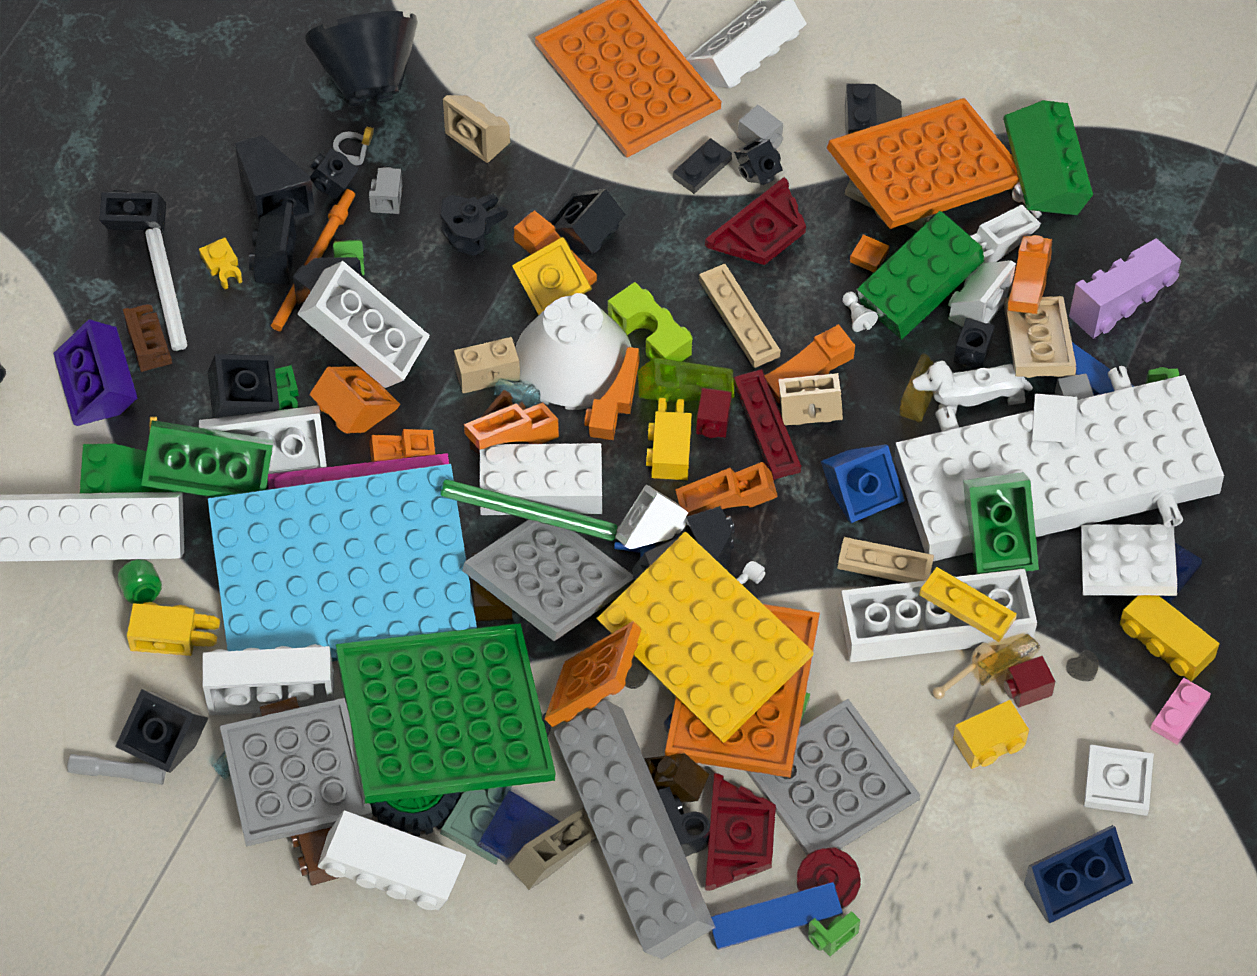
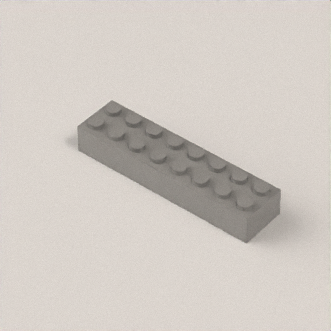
M603 700L595 707L553 731L643 951L663 959L716 928L623 708Z

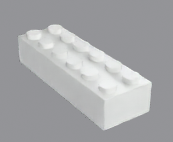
M182 492L0 495V562L181 558L184 554Z
M1025 569L955 577L1017 613L1016 620L1000 642L919 595L920 589L926 581L842 590L839 610L850 663L975 648L983 642L991 646L1033 641L1037 620Z

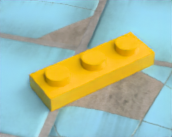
M938 567L935 568L920 589L919 595L998 642L1001 641L1016 620L1017 613Z

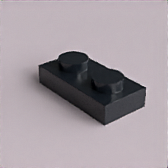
M710 138L673 171V179L695 194L732 160V153Z

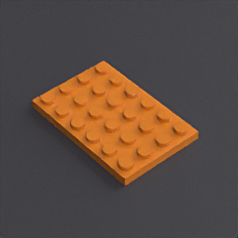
M607 0L535 37V45L626 158L721 109L722 101L638 0Z
M965 98L831 139L826 147L890 229L936 214L939 211L943 212L1012 189L1019 182L1013 156Z
M763 604L814 652L820 617L819 612ZM812 657L725 743L712 733L676 697L665 757L685 753L693 761L700 764L791 778Z

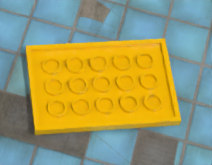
M686 531L597 618L611 634L634 621L642 629L634 656L723 743L814 655L812 650Z

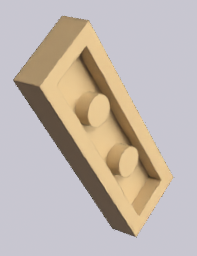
M844 537L837 569L905 583L926 581L931 574L934 555Z

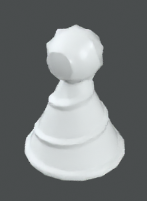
M845 293L842 302L851 310L853 331L870 330L877 322V313L858 304L856 293Z

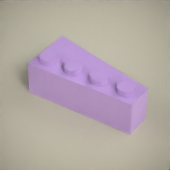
M1157 238L1131 252L1126 262L1120 258L1113 262L1108 272L1104 273L1102 270H1099L1092 275V281L1086 283L1084 280L1076 283L1069 317L1093 339L1102 332L1104 334L1108 333L1122 317L1127 318L1131 316L1138 305L1144 301H1151L1165 285L1167 287L1171 286L1179 277L1178 271L1181 260Z

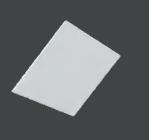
M1035 394L1032 440L1075 444L1077 397Z

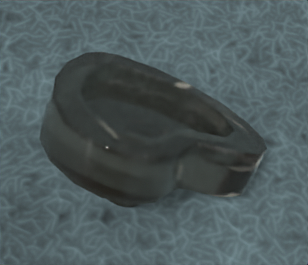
M1085 650L1078 657L1067 661L1066 671L1077 680L1092 681L1098 671V658L1092 651Z
M633 657L631 661L632 666L628 670L625 679V686L629 689H636L642 686L648 679L650 672L636 657Z

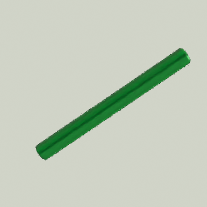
M449 479L443 481L440 489V495L445 498L613 541L617 533V525L612 522Z

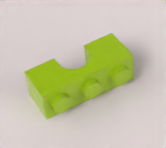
M636 282L608 300V316L623 329L626 335L640 328H646L654 332L646 338V356L664 374L692 355L693 339L690 332L685 327H680L673 320L671 313L666 308H661L654 301L651 293L646 289H642Z

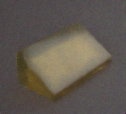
M923 353L901 399L900 416L917 422L922 421L933 396L931 390H917L912 384V380L926 373L929 367L934 365L927 354Z
M1026 634L979 661L977 664L980 684L984 686L1007 673L1008 667L1031 659L1040 650V644L1029 634Z

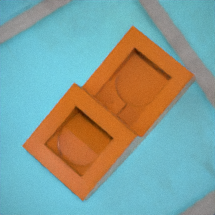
M403 429L401 436L371 435L369 441L372 462L436 455L433 430Z

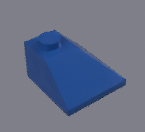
M886 444L847 450L821 461L829 489L850 523L905 501L891 453Z

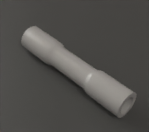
M71 754L68 761V773L126 778L137 782L163 785L166 771L148 763H127Z

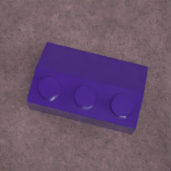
M88 320L53 353L74 425L80 426L118 416L138 399L115 326Z

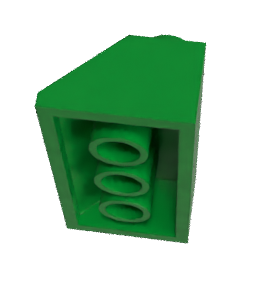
M1042 100L1006 114L1003 120L1027 210L1078 215L1093 196L1068 103Z

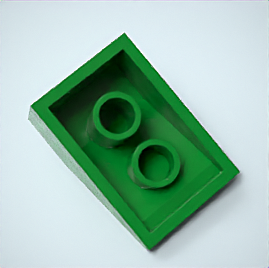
M83 444L80 493L176 491L141 486L147 451L117 444Z
M1024 472L963 480L965 508L976 574L1025 569V571L1039 570L1031 480Z

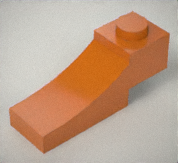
M535 210L514 227V241L531 255L561 238L555 231V227ZM573 252L591 286L597 281V274Z
M1039 235L1023 236L1019 248L1014 281L1008 300V311L1038 313L1051 261L1052 239L1043 238Z
M839 324L815 336L814 341L782 366L764 375L775 400L780 404L779 379L829 374V371L854 359L855 344Z
M627 347L622 367L614 383L600 400L594 399L592 409L587 408L585 426H589L590 437L614 440L618 413H631L640 360L639 348Z
M543 402L525 410H522L516 403L464 424L465 435L479 450L507 442L543 444L559 437L558 418Z
M763 462L738 472L728 468L676 489L679 505L688 512L686 517L719 506L722 509L737 506H749L751 508L778 497L772 472Z

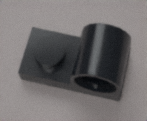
M670 787L657 790L685 857L704 850L709 842L710 823L708 818L696 811L684 814L680 798L678 796L673 797ZM690 829H697L702 833H700L699 835H691L687 831Z

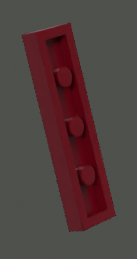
M762 369L735 376L733 384L765 463L772 472L773 480L800 473L802 466Z

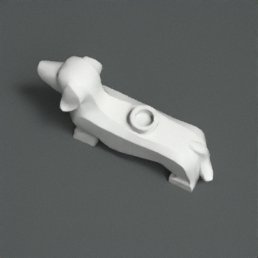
M938 361L930 366L926 373L912 380L915 389L921 391L931 390L933 392L935 400L941 403L938 409L944 408L945 414H948L946 410L948 406L953 407L954 414H956L958 405L974 406L1000 396L1009 397V405L1025 403L1024 389L1030 391L1033 388L1024 377H1015L1012 364L952 373L945 361Z

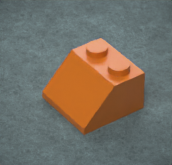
M327 367L309 394L317 402L319 409L329 414L336 422V426L345 433L366 432L400 406V403L361 367Z

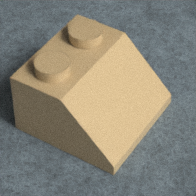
M447 95L443 98L445 133L483 161L488 163L510 143V125H508L504 118L497 117L488 111L484 104L474 101L467 95Z

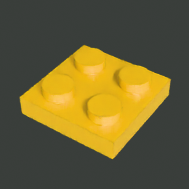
M564 237L512 265L538 315L559 298L572 296L576 293L584 294L592 290Z

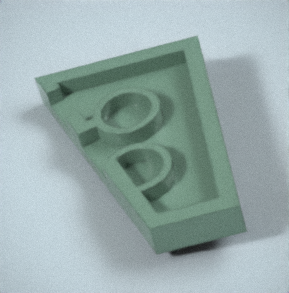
M512 786L464 792L442 827L440 834L496 865Z

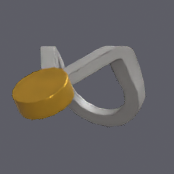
M366 127L364 135L350 131L339 134L333 142V149L336 152H341L339 143L346 138L362 141L360 157L344 154L352 164L361 165L366 155L367 146L370 145L374 128Z

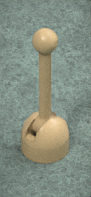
M983 642L972 652V663L942 687L934 688L933 696L936 699H942L948 689L975 668L980 670L992 668L999 662L995 651L987 643Z

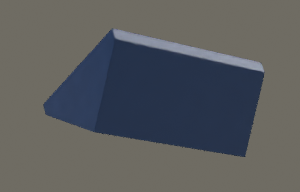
M1113 825L1030 864L1024 881L1026 889L1048 923H1052L1133 884L1116 827Z

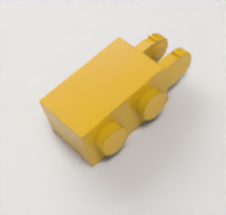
M659 398L658 411L655 412V423H649L648 441L654 442L653 448H647L646 466L652 467V478L688 480L692 413H684V399L677 400L675 412H666V398Z
M145 602L143 604L133 603L127 632L130 651L192 656L194 646L212 647L217 643L216 635L196 630H215L219 628L220 620L215 616L196 614L195 609L184 605L170 607L159 606L152 602Z

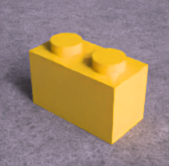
M1008 700L956 724L953 740L971 769L980 765L986 767L994 763L999 756L1008 752L1009 754H1014L1024 748L1029 728L1012 701Z

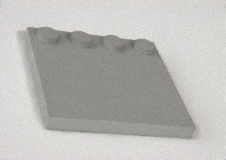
M527 520L465 561L462 570L553 641L620 596L634 582L633 575L576 532L532 520Z
M345 698L220 726L246 847L330 828L344 810L367 819L373 818L370 803H364L351 722Z
M849 699L800 727L791 778L746 771L763 796L768 801L776 804L777 815L806 855L822 848H837L840 850L920 800L919 792Z

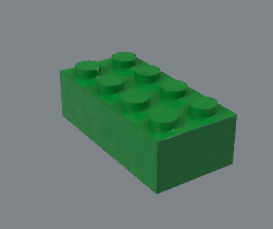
M939 211L857 289L860 304L876 312L878 320L902 340L984 262L982 246L943 212Z
M152 420L141 486L210 497L266 490L273 439Z

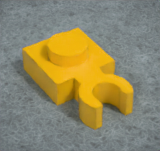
M226 238L199 248L200 256L211 276L219 274L220 284L224 289L228 288V277H235L238 283H242L241 271L236 267L238 266V259Z

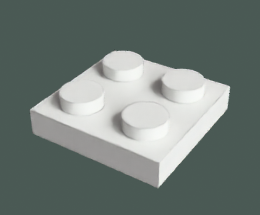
M1090 745L1084 807L1147 816L1150 805L1154 753Z

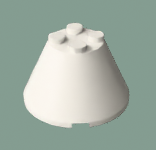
M576 293L572 296L559 298L547 306L525 328L518 339L515 349L519 358L520 382L533 397L547 405L550 402L565 406V409L568 410L591 408L594 399L600 400L614 383L622 367L627 347H631L630 341L623 329L594 302L589 300L586 295Z

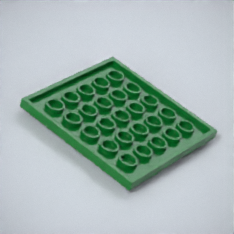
M521 623L336 644V657L351 722L358 772L365 804L555 781V767L545 725L542 721V712Z

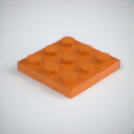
M632 621L564 661L544 719L552 727L563 721L569 722L578 712L585 708L591 709L595 707L601 699L610 694L616 695L626 684L625 679L628 670L632 666L631 661L638 647L637 642L642 629Z

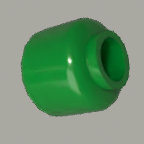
M138 559L130 561L120 569L117 575L119 587L125 599L131 604L153 602L162 590V581L153 564L147 560Z

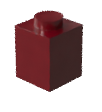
M702 388L696 434L709 438H726L732 392Z
M1042 655L1008 667L1004 689L1010 699L1013 698L1019 708L1052 696L1056 681Z

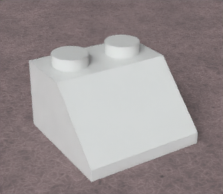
M1012 261L983 263L976 272L970 274L965 280V287L961 292L956 291L949 301L948 306L951 307L949 320L962 327L966 317L989 324L1004 305L1005 298L1010 296L1016 263Z
M646 484L617 529L615 537L629 549L672 539L675 533L679 534L684 529L688 512L676 502Z

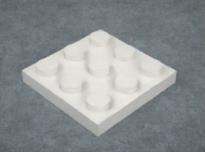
M1161 524L1081 525L1083 595L1177 596L1174 525L1170 528Z

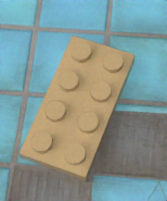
M1042 297L1037 314L1008 311L1009 298H1005L1004 309L1015 377H1063L1076 375V362L1064 297Z

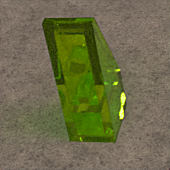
M653 358L638 369L639 398L658 401L659 398H666V401H677L678 399H684V401L700 400L702 388L732 392L731 399L735 397L733 369L661 358Z

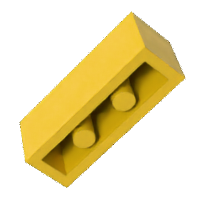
M1138 595L1123 610L1119 624L1127 635L1137 638L1146 645L1151 654L1161 657L1171 666L1176 674L1185 676L1191 682L1215 659L1220 644L1159 595Z

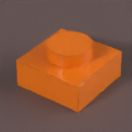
M863 235L850 256V262L874 273L880 268L889 253V245Z

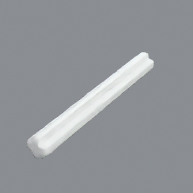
M159 228L147 229L145 232L171 348L174 351L184 350L187 347V341L161 230Z

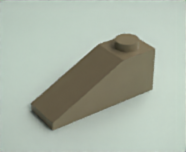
M585 807L525 844L508 865L528 890L550 877L597 839Z

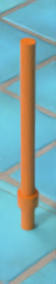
M346 189L338 204L332 207L328 214L329 220L304 265H307L314 258L322 257L338 226L345 222L348 216L347 210L355 197V193L352 190ZM294 284L271 324V327L276 331L282 330L296 305Z

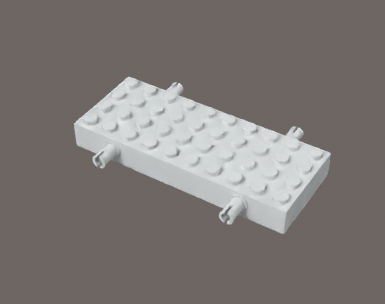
M1119 366L1120 374L1116 367L1108 372V377L1111 380L1114 392L1077 400L1075 444L1032 440L1034 410L959 428L953 407H946L948 414H945L944 408L939 409L935 415L942 432L895 443V464L925 553L934 555L933 561H938L973 552L965 508L963 480L1024 472L1031 480L1036 537L1156 508L1160 510L1164 526L1172 527L1171 520L1174 527L1181 524L1183 517L1177 504L1220 494L1224 478L1223 471L1186 376L1182 375L1132 387L1126 367Z

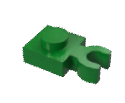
M292 365L275 369L279 410L286 406L298 408V402L294 397L299 396Z

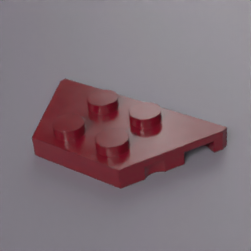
M783 177L705 239V246L715 251L766 265L806 233V224L802 215L798 212V204L795 197L791 195L788 180Z
M714 773L705 891L717 889L772 868L776 804L763 797L755 796L752 791L743 786H740V788L725 781L724 776L719 773Z

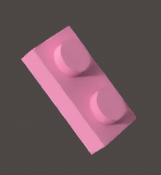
M1183 678L1153 721L1150 729L1178 745L1209 700L1211 693Z

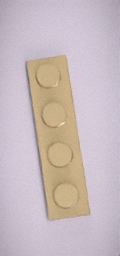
M726 264L699 274V282L752 366L756 368L779 358L781 350Z

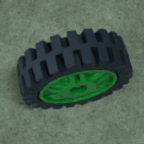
M461 792L370 803L372 814L374 817L377 816L379 823L386 824L405 833L412 832L414 836H420V831H425L426 835L433 833L434 827H437L439 830L444 826L445 820L448 819L461 798Z

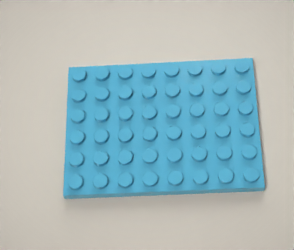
M451 464L208 498L227 651H243L246 648L265 650L275 649L280 646L305 648L309 645L317 644L323 647L330 646L333 662L337 661L336 644L477 628L469 576L462 571L466 556L457 501L440 495L443 481L445 479L454 481Z

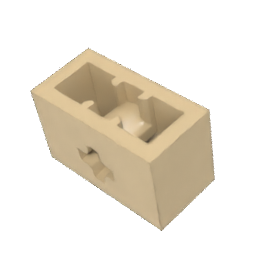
M512 337L454 350L455 370L462 393L520 380L519 358Z
M838 373L779 379L780 403L784 425L843 420Z

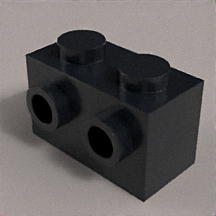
M124 190L101 192L99 221L107 229L147 230L159 228L161 231H164L166 202L159 193L154 191L129 193Z

